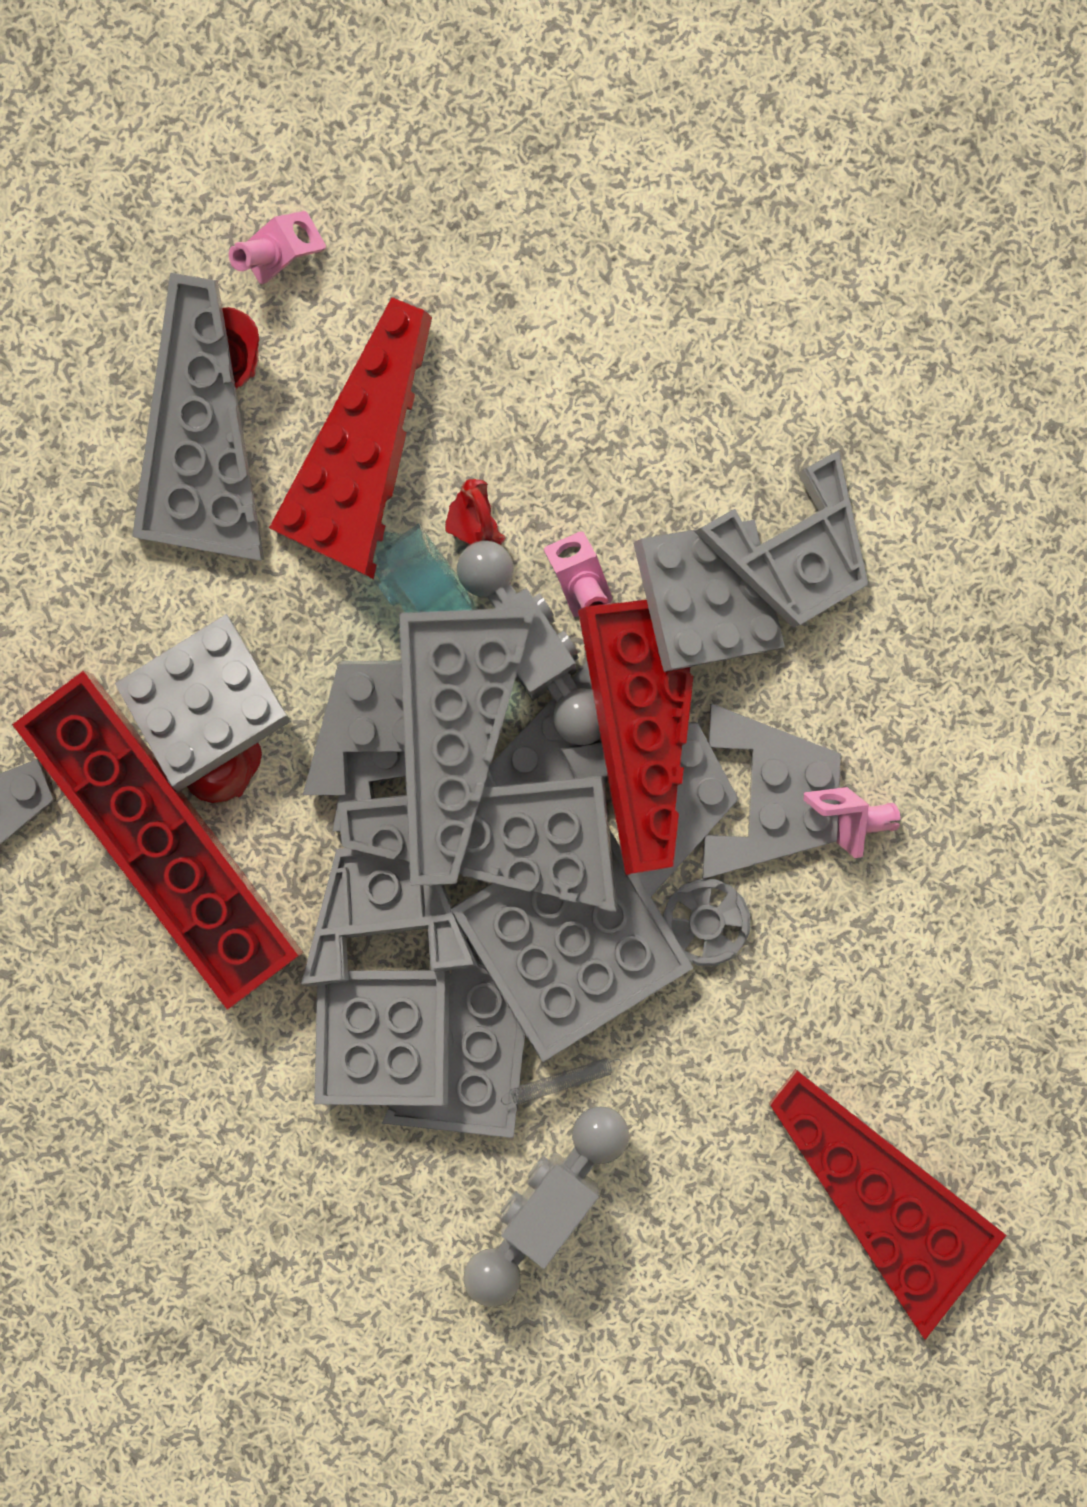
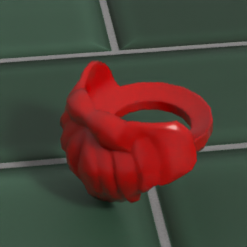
M479 479L466 480L461 486L455 501L449 505V512L445 521V532L470 545L478 541H492L501 545L506 540L505 535L497 530V523L491 516V506L488 501L487 491L488 483Z

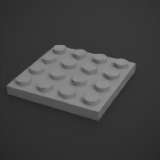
M610 829L618 908L616 912L600 909V907L581 902L575 903L559 899L560 897L535 891H524L495 883L489 884L451 908L465 936L542 1062L693 969L692 964L637 873L625 874L621 847Z

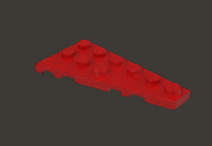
M391 297L269 526L274 532L373 580L377 565L373 563L377 541H383L386 527L382 524L386 501L393 496L407 433L403 430L407 410H412L415 397L411 388L415 371L422 366L432 316L425 310Z
M647 600L586 606L579 609L578 614L625 874L629 875L670 868L674 866L679 813L675 810L678 785L682 784L684 768L680 767L682 745L687 743L694 676L690 673L691 667L668 672L663 671Z
M795 1069L771 1099L769 1105L921 1336L926 1340L1007 1235Z

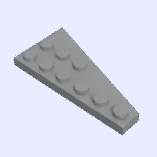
M170 273L132 537L262 561L264 560L218 281Z

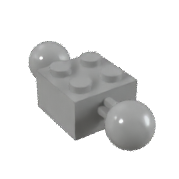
M478 541L469 545L461 553L457 563L458 579L469 593L478 597H488L494 609L536 608L516 674L532 701L547 691L550 692L557 703L553 713L554 726L564 740L575 745H588L596 742L601 738L593 691L583 688L579 689L571 677L577 673L575 660L579 658L577 655L578 651L565 631L558 635L551 626L555 622L554 614L540 593L532 597L527 588L516 593L510 584L513 576V562L504 547L492 541Z
M603 1106L593 1107L584 1111L577 1118L573 1126L572 1140L574 1149L565 1159L556 1151L549 1160L542 1156L527 1176L529 1178L527 1182L529 1187L523 1195L515 1191L500 1211L502 1216L499 1219L502 1221L501 1237L504 1238L503 1242L497 1249L490 1248L476 1253L468 1261L464 1270L465 1289L475 1302L487 1307H497L509 1302L515 1296L520 1286L521 1275L518 1265L523 1258L527 1256L545 1269L599 1198L598 1185L587 1174L595 1164H607L618 1159L625 1151L629 1141L627 1123L617 1111Z

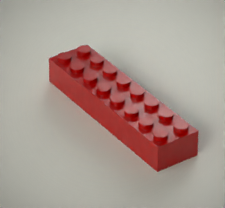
M83 670L12 724L227 1010L304 953L181 790L177 792L171 786L153 752L93 673Z

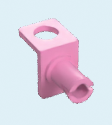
M306 211L276 216L247 242L234 243L235 246H231L229 250V260L237 271L251 269L258 282L264 284L270 281L296 257L322 252L326 248V244ZM293 224L301 226L307 232L310 243L302 242L296 236Z
M578 532L544 548L574 617H578V610L586 606L610 604L613 600L597 555L584 532ZM567 548H581L580 551L572 557H558L559 554Z
M848 787L804 793L803 800L822 816L838 815L836 842L854 858L863 857L865 835L867 833L895 831L900 826L898 822L890 823V821L900 820V812L894 803L869 807L868 803ZM823 800H836L840 802L837 805L824 803Z

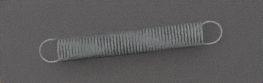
M605 1058L579 1067L581 1068L579 1072L573 1069L572 1072L569 1070L558 1073L548 1078H542L544 1083L542 1081V1084L540 1082L538 1086L536 1081L519 1087L517 1086V1088H511L512 1091L509 1093L512 1096V1092L514 1095L515 1090L518 1104L528 1102L545 1095L547 1096L552 1092L555 1093L576 1085L578 1086L589 1080L592 1081L611 1075L609 1071H612L609 1060ZM607 1061H608V1063H609L608 1072H607V1067H606V1064H605V1063H607Z

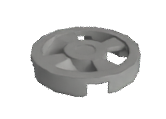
M696 879L682 885L669 898L663 913L664 920L688 960L698 966H716L732 959L743 947L750 933V912L744 898L731 885L716 879ZM712 888H717L727 893L717 908L710 905ZM678 901L692 911L689 920L672 918L673 910ZM725 925L741 927L734 943L721 934ZM695 936L704 940L702 956L691 954L685 950Z

